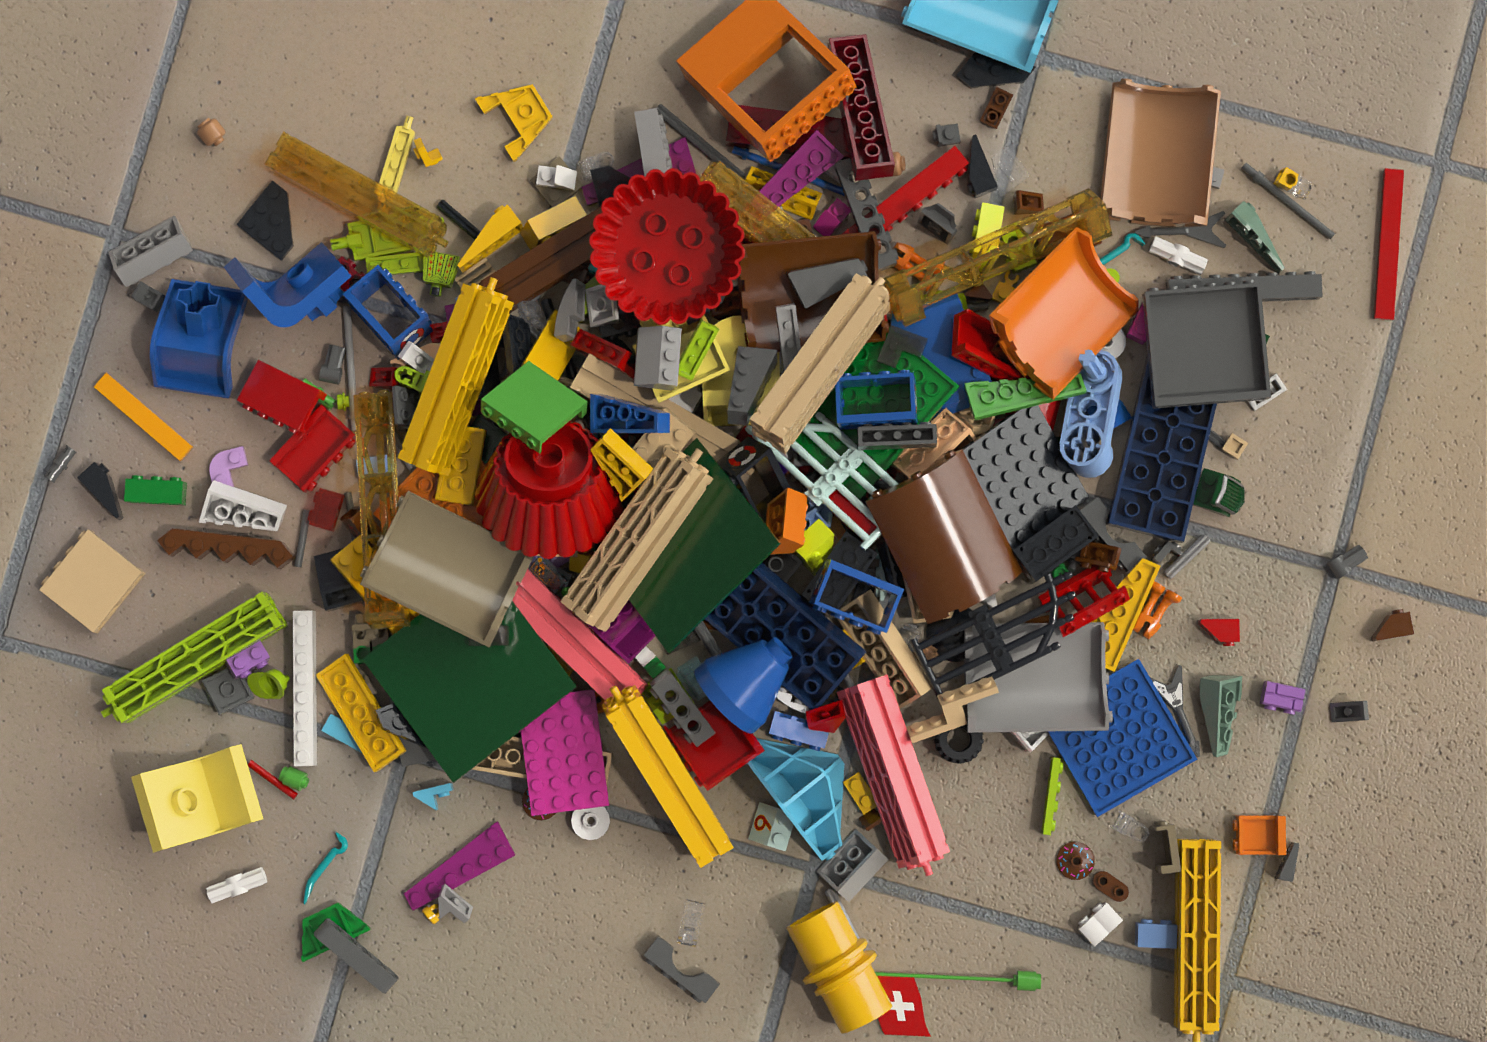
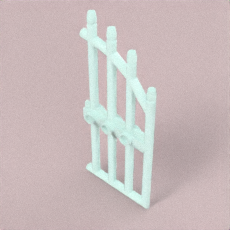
M817 412L815 415L822 424L808 423L803 432L835 461L828 470L796 441L790 445L822 475L814 484L768 441L764 442L754 436L752 426L748 425L745 428L747 433L752 435L755 440L771 447L777 461L808 489L804 494L818 507L822 503L825 504L864 541L860 545L862 549L866 551L882 534L869 508L842 483L851 476L869 494L877 490L856 471L863 462L890 487L898 483L863 450H858V446L826 418L824 414ZM815 432L833 433L849 449L840 456ZM836 489L877 526L870 535L828 498Z

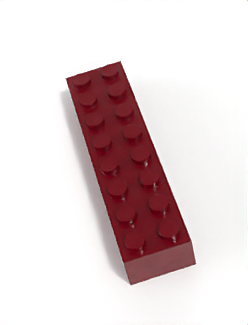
M867 35L829 38L828 49L850 69L856 84L853 93L846 96L839 103L855 181L891 177L894 173L895 161Z
M738 105L765 132L789 112ZM825 116L822 120L817 121L807 133L801 135L792 146H789L782 152L793 155L818 130L844 156L841 160L849 159L850 155L842 118ZM728 121L726 146L757 150Z

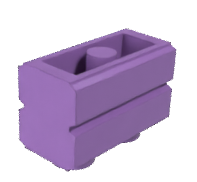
M1264 681L1260 704L1265 705L1264 709L1276 711L1277 707L1284 709L1283 713L1295 715V712H1301L1305 689Z

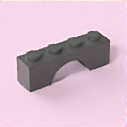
M1098 497L1080 510L1099 537L1095 539L1096 541L1100 540L1105 545L1122 549L1117 565L1121 571L1125 570L1127 572L1131 570L1142 558L1146 557L1135 542L1120 543L1110 537L1106 529V519L1110 511Z
M658 935L645 952V961L652 967L657 965L662 969L660 973L666 978L670 979L672 977L677 981L676 985L683 991L687 989L693 993L691 997L699 1003L701 1001L706 1003L720 983L705 971L698 975L681 973L673 963L672 953L674 947Z

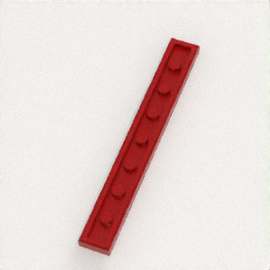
M1385 168L1383 173L1374 319L1393 321L1395 316L1404 170Z

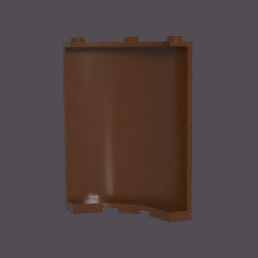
M875 231L741 244L745 249V256L742 261L738 262L741 266V274L738 277L741 320L745 324L746 333H744L746 347L772 349L781 352L775 306L794 303L802 348L844 290L842 289L805 309L802 307L786 275L788 271L858 258L860 261H864L868 269L865 272L873 285L879 277L878 251L881 250V241L877 239ZM884 317L866 343L885 341L886 333H889L888 321H885Z
M963 449L947 451L943 454L944 457L922 472L917 471L913 473L910 479L883 491L881 489L875 490L866 501L927 624L949 617V612L959 609L961 612L998 592L1000 590L999 586L1004 582L1006 584L1011 583L1023 572Z

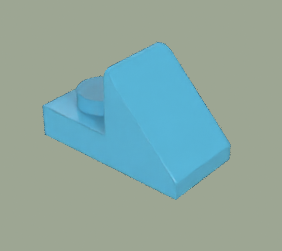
M452 783L412 793L414 797L435 810H439L435 795L438 794L439 798L450 795L449 791L454 790Z

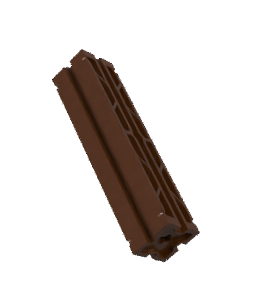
M601 207L481 280L478 285L487 288L490 277L497 279L494 291L507 295V300L514 302L512 310L509 311L510 314L564 279L591 263V253L594 251L589 243L591 234L596 231L593 226V220L598 214L603 213Z

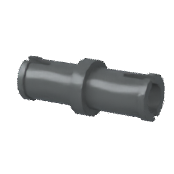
M66 445L59 457L53 460L54 464L44 477L55 483L62 471L68 468L67 464L77 452Z

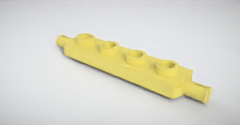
M406 116L403 126H396L374 198L379 202L376 212L379 215H384L386 205H394L415 137V131L410 128L414 119L411 116Z

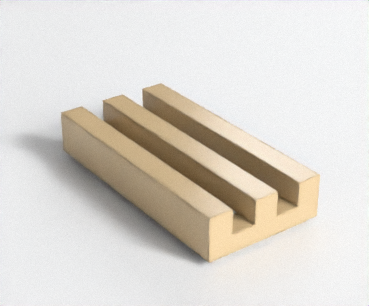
M486 257L455 278L460 288H462L463 283L461 281L485 264L486 267L463 283L468 285L490 270L489 274L475 283L478 284L481 280L496 272Z

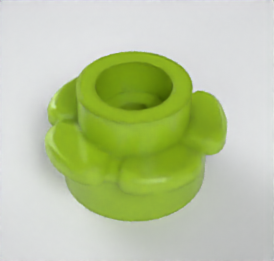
M344 392L343 394H337L338 410L344 409L346 411V407H350L349 396H345Z

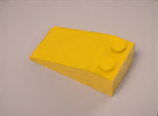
M508 204L505 207L501 205L494 211L495 214L492 215L457 266L462 273L485 257L487 258L521 232L523 225Z

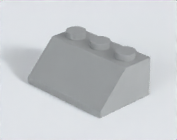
M668 326L638 328L634 386L669 391L678 386L682 328Z
M855 829L842 843V846L835 851L836 854L826 861L817 872L841 896L850 902L888 861V858Z

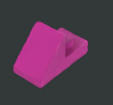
M837 198L827 210L825 209L813 228L822 236H831L851 213L850 208Z

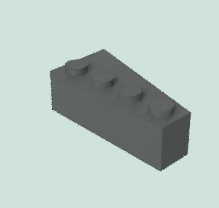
M738 346L728 405V424L748 426L757 403L763 395L764 388L771 378V373L777 365V350Z

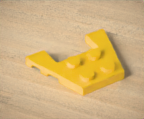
M533 84L475 98L484 114L502 105L521 137L504 146L513 162L522 155L553 118Z

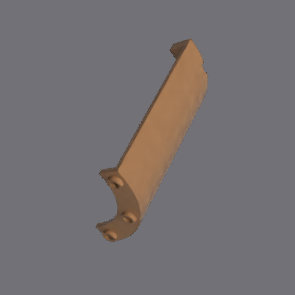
M1121 79L1120 82L1112 84L1098 217L1114 221L1127 219L1130 220L1131 224L1175 227L1176 224H1185V227L1207 226L1221 96L1220 90L1214 89L1212 85H1202L1199 88H1173L1170 85L1156 87L1134 83L1131 79Z

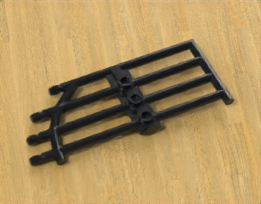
M1065 572L1063 575L1055 578L1049 573L1044 576L1046 582L993 608L988 609L986 604L968 612L971 617L970 619L920 643L917 638L910 640L912 648L936 697L943 694L940 684L990 660L996 671L971 683L991 676L995 680L1052 651L1058 650L1061 647L1059 642H1054L1047 646L1054 630L1074 620L1072 614L1057 619L1058 607L1068 600L1074 599L1076 594L1074 591L1066 593V595L1057 597L1055 586L1064 582V580L1072 578V572ZM1046 590L1049 591L1050 602L998 627L996 626L992 616ZM1050 610L1049 623L1012 642L1004 643L1001 633ZM973 625L975 626L979 636L927 660L923 649ZM1043 635L1036 652L1015 662L1013 661L1009 651ZM978 644H984L988 652L987 654L937 678L935 677L931 667Z

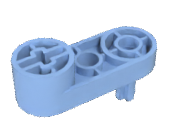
M1085 350V354L1079 355V361L1083 369L1078 374L1081 373L1086 394L1068 398L1060 438V451L1063 458L1076 474L1085 478L1097 477L1103 474L1110 467L1113 460L1111 439L1122 384V370L1115 357L1103 350H1100L1097 355H1094L1092 350ZM1097 406V411L1093 415H1085L1089 407Z

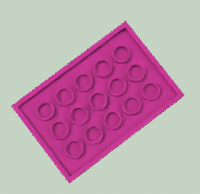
M595 690L570 692L521 730L532 816L609 806Z

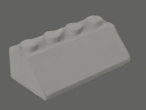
M174 215L108 253L114 271L125 287L136 284L147 275L154 274L156 270L170 265L176 259L187 256L193 249Z

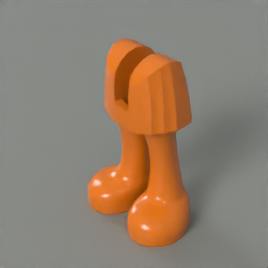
M897 242L893 248L904 257L898 256L899 259L896 260L897 264L894 267L899 271L905 270L915 276L921 282L922 289L927 292L946 262L941 259L935 263L929 262L915 253L913 247ZM912 261L916 263L917 265L921 266L922 268L930 272L933 276L923 273L909 262Z
M1155 581L1150 589L1149 599L1140 612L1133 631L1138 633L1144 626L1145 621H1147L1149 624L1143 633V636L1147 639H1150L1161 627L1159 622L1166 609L1172 603H1180L1182 600L1180 595L1167 589L1158 608L1150 616L1158 598L1166 589Z

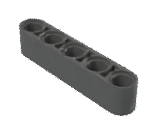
M326 918L314 932L315 937L382 993L386 994L399 979L389 967L331 919Z

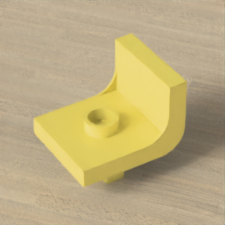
M705 315L689 325L687 322L676 324L671 319L664 325L656 324L652 318L647 321L639 320L641 327L668 326L682 328L680 357L700 320L708 323ZM716 338L713 340L693 380L678 375V386L672 391L652 388L658 403L730 371ZM636 344L632 345V350L635 355Z
M241 744L194 760L131 777L153 853L263 819Z

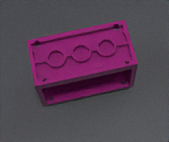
M630 600L627 601L615 620L610 623V627L606 632L587 624L628 664L655 637V634Z

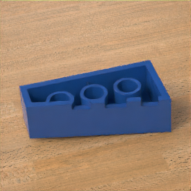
M590 394V433H606L610 428L615 433H670V413L604 394Z

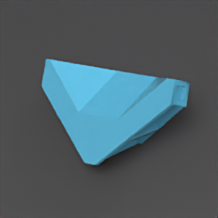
M757 739L765 751L747 764L821 861L824 859L828 861L836 854L834 851L842 846L840 830L845 763L838 754Z

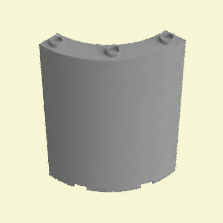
M1090 622L1064 638L1059 628H1056L1047 646L1054 642H1059L1061 647L1058 650L1052 651L1029 664L995 679L994 681L999 693L967 704L966 719L968 733L1109 730V723L1113 721L1112 711H1109L1106 684H1109V673H1106L1105 642L1109 641V631L1105 630L1104 622ZM1022 623L1001 633L1004 643L1007 644L1048 623ZM974 625L964 630V643L979 636ZM1043 635L1009 651L1013 661L1015 662L1036 652ZM983 643L965 651L964 664L988 653ZM990 660L965 672V685L996 671L992 661Z

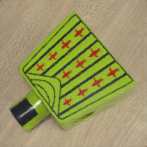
M424 250L423 281L425 284L431 285V296L441 297L443 287L452 288L459 270L457 265L461 260L460 256Z

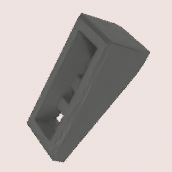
M1291 842L1278 868L1275 879L1293 882L1299 843Z

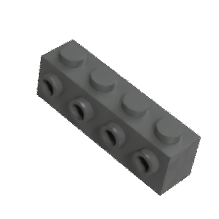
M921 422L920 425L901 423L896 426H892L890 423L881 424V426L864 424L857 429L858 450L936 447V424L931 422Z

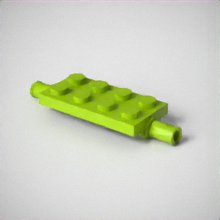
M417 209L347 223L349 234L346 237L330 239V242L332 243L333 251L344 248L352 249L355 262L370 257L386 256L430 247L429 232L445 229L444 219L441 217L426 221L423 209Z

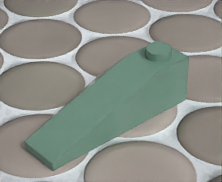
M1243 201L1225 221L1277 273H1280L1285 267L1258 214L1255 212L1256 209L1252 204Z
M1211 675L1202 677L1199 688L1204 718L1213 757L1227 755L1233 734L1231 724L1233 719L1237 717V712H1234L1236 702L1240 701L1242 695V676Z

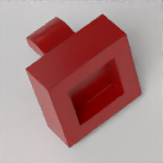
M447 321L430 325L433 329V332L430 334L432 343H441L448 325Z

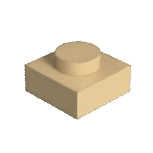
M1231 433L1221 450L1238 460L1248 443Z

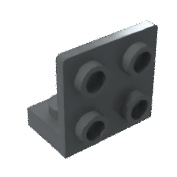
M393 386L395 424L398 425V431H408L420 399L419 392L414 389Z

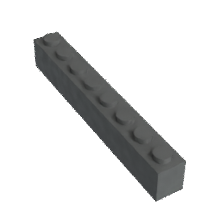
M1315 271L1304 272V275H1297V272H1286L1285 275L1279 276L1278 273H1266V276L1250 273L1247 274V277H1240L1239 274H1230L1228 277L1223 278L1220 275H1209V278L1194 275L1190 276V279H1183L1182 276H1173L1166 282V287L1178 286V289H1184L1187 285L1205 287V284L1216 283V286H1222L1225 282L1243 284V281L1254 280L1255 283L1261 284L1262 302L1319 300L1323 297L1322 274H1316Z

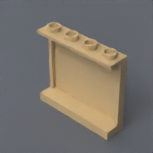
M88 529L77 538L79 541L76 545L71 546L66 551L64 560L59 561L54 566L52 575L50 577L47 576L42 581L40 591L90 631L99 633L146 573L94 534V531Z

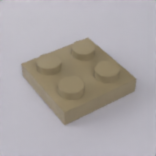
M560 156L547 166L556 168L559 165L569 168ZM537 175L530 179L551 207L568 200L583 187V184L577 177L575 190L537 186Z

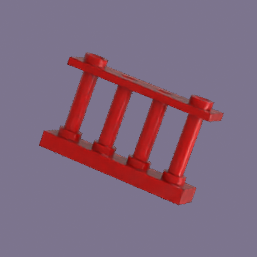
M1091 566V569H1086L1056 586L1057 597L1066 595V593L1074 591L1077 596L1086 591L1094 602L1084 608L1076 597L1069 600L1077 612L1073 614L1074 620L1059 627L1063 638L1130 600L1126 587L1122 586L1117 589L1109 578L1112 576L1111 570L1106 573L1098 571L1097 567ZM1100 582H1103L1111 592L1103 598H1100L1093 589V586ZM1049 591L1038 596L1041 605L1050 602ZM1058 607V619L1061 617L1064 618V616L1066 615L1064 614L1062 609Z

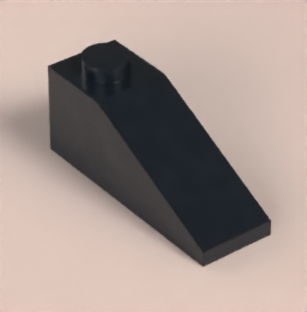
M975 134L971 138L967 189L970 195L973 194L976 199L996 191L998 186Z
M93 462L77 478L116 519L122 520L124 517L112 477L108 474L110 470L103 463Z

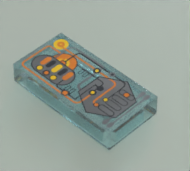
M538 556L529 567V570L555 595L569 581L548 559H544L541 556Z

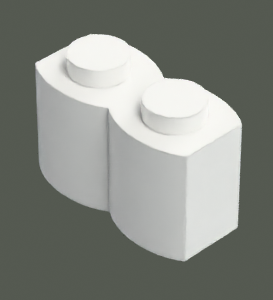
M1101 902L1092 909L1094 913L1089 918L1085 916L1078 922L1080 926L1077 929L1094 947L1123 921L1106 902L1104 904Z

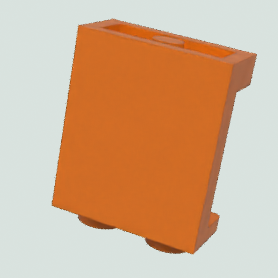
M1236 815V820H1233V831H1236V839H1233V850L1236 851V854L1286 855V816Z

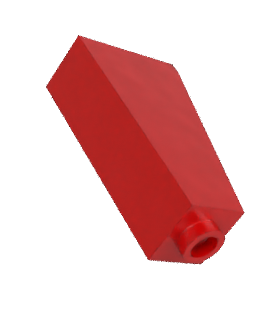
M837 489L828 497L868 535L877 528ZM838 518L862 543L864 542L840 518Z

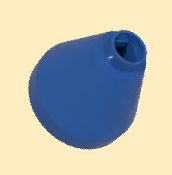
M773 637L769 642L760 640L706 658L694 670V674L700 687L716 708L738 728L753 734L768 718L789 669L787 662L792 658V654L778 638Z

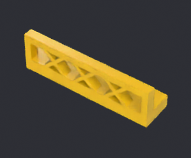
M752 166L745 179L741 193L753 198L774 174ZM755 174L757 176H760L761 178L758 179L756 177H753L752 175ZM804 187L780 206L786 211L812 220L822 193ZM807 196H812V197H814V198H816V199L813 200V199L808 198Z

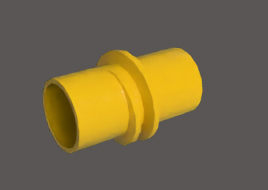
M838 901L831 902L812 911L786 928L809 971V974L802 980L804 985L815 983L817 987L814 991L815 995L822 996L842 1034L868 1024L892 1008V1004L871 966V963L877 957L874 950L864 951L868 944L866 939H857Z

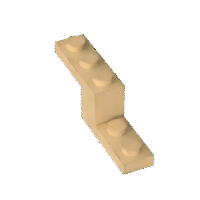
M993 677L983 678L980 681L937 695L942 714L907 726L906 728L912 743L966 725L967 721L962 705L999 693Z

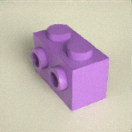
M258 641L227 659L225 664L235 680L238 678L244 679L255 668L259 670L268 665L267 662L270 656L261 641Z

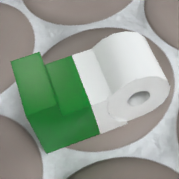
M647 646L635 657L653 679L666 668Z

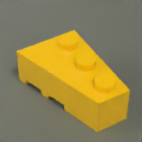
M576 196L527 220L520 234L531 250L582 219L587 214Z
M611 428L590 449L601 469L605 470L608 474L610 484L615 486L620 494L621 502L653 470Z

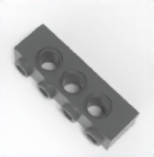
M669 669L649 682L652 687L650 692L656 699L660 698L662 700V708L667 714L671 712L674 716L672 721L677 728L680 729L682 727L686 732L684 737L689 744L693 742L698 747L715 734L711 725ZM667 691H674V695L672 697H665ZM679 706H685V710L683 712H676V709ZM690 721H697L694 727H687Z

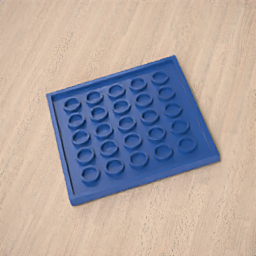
M1139 659L1109 675V684H1106L1109 711H1112L1113 721L1109 723V730L1047 731L1096 817L1197 760Z

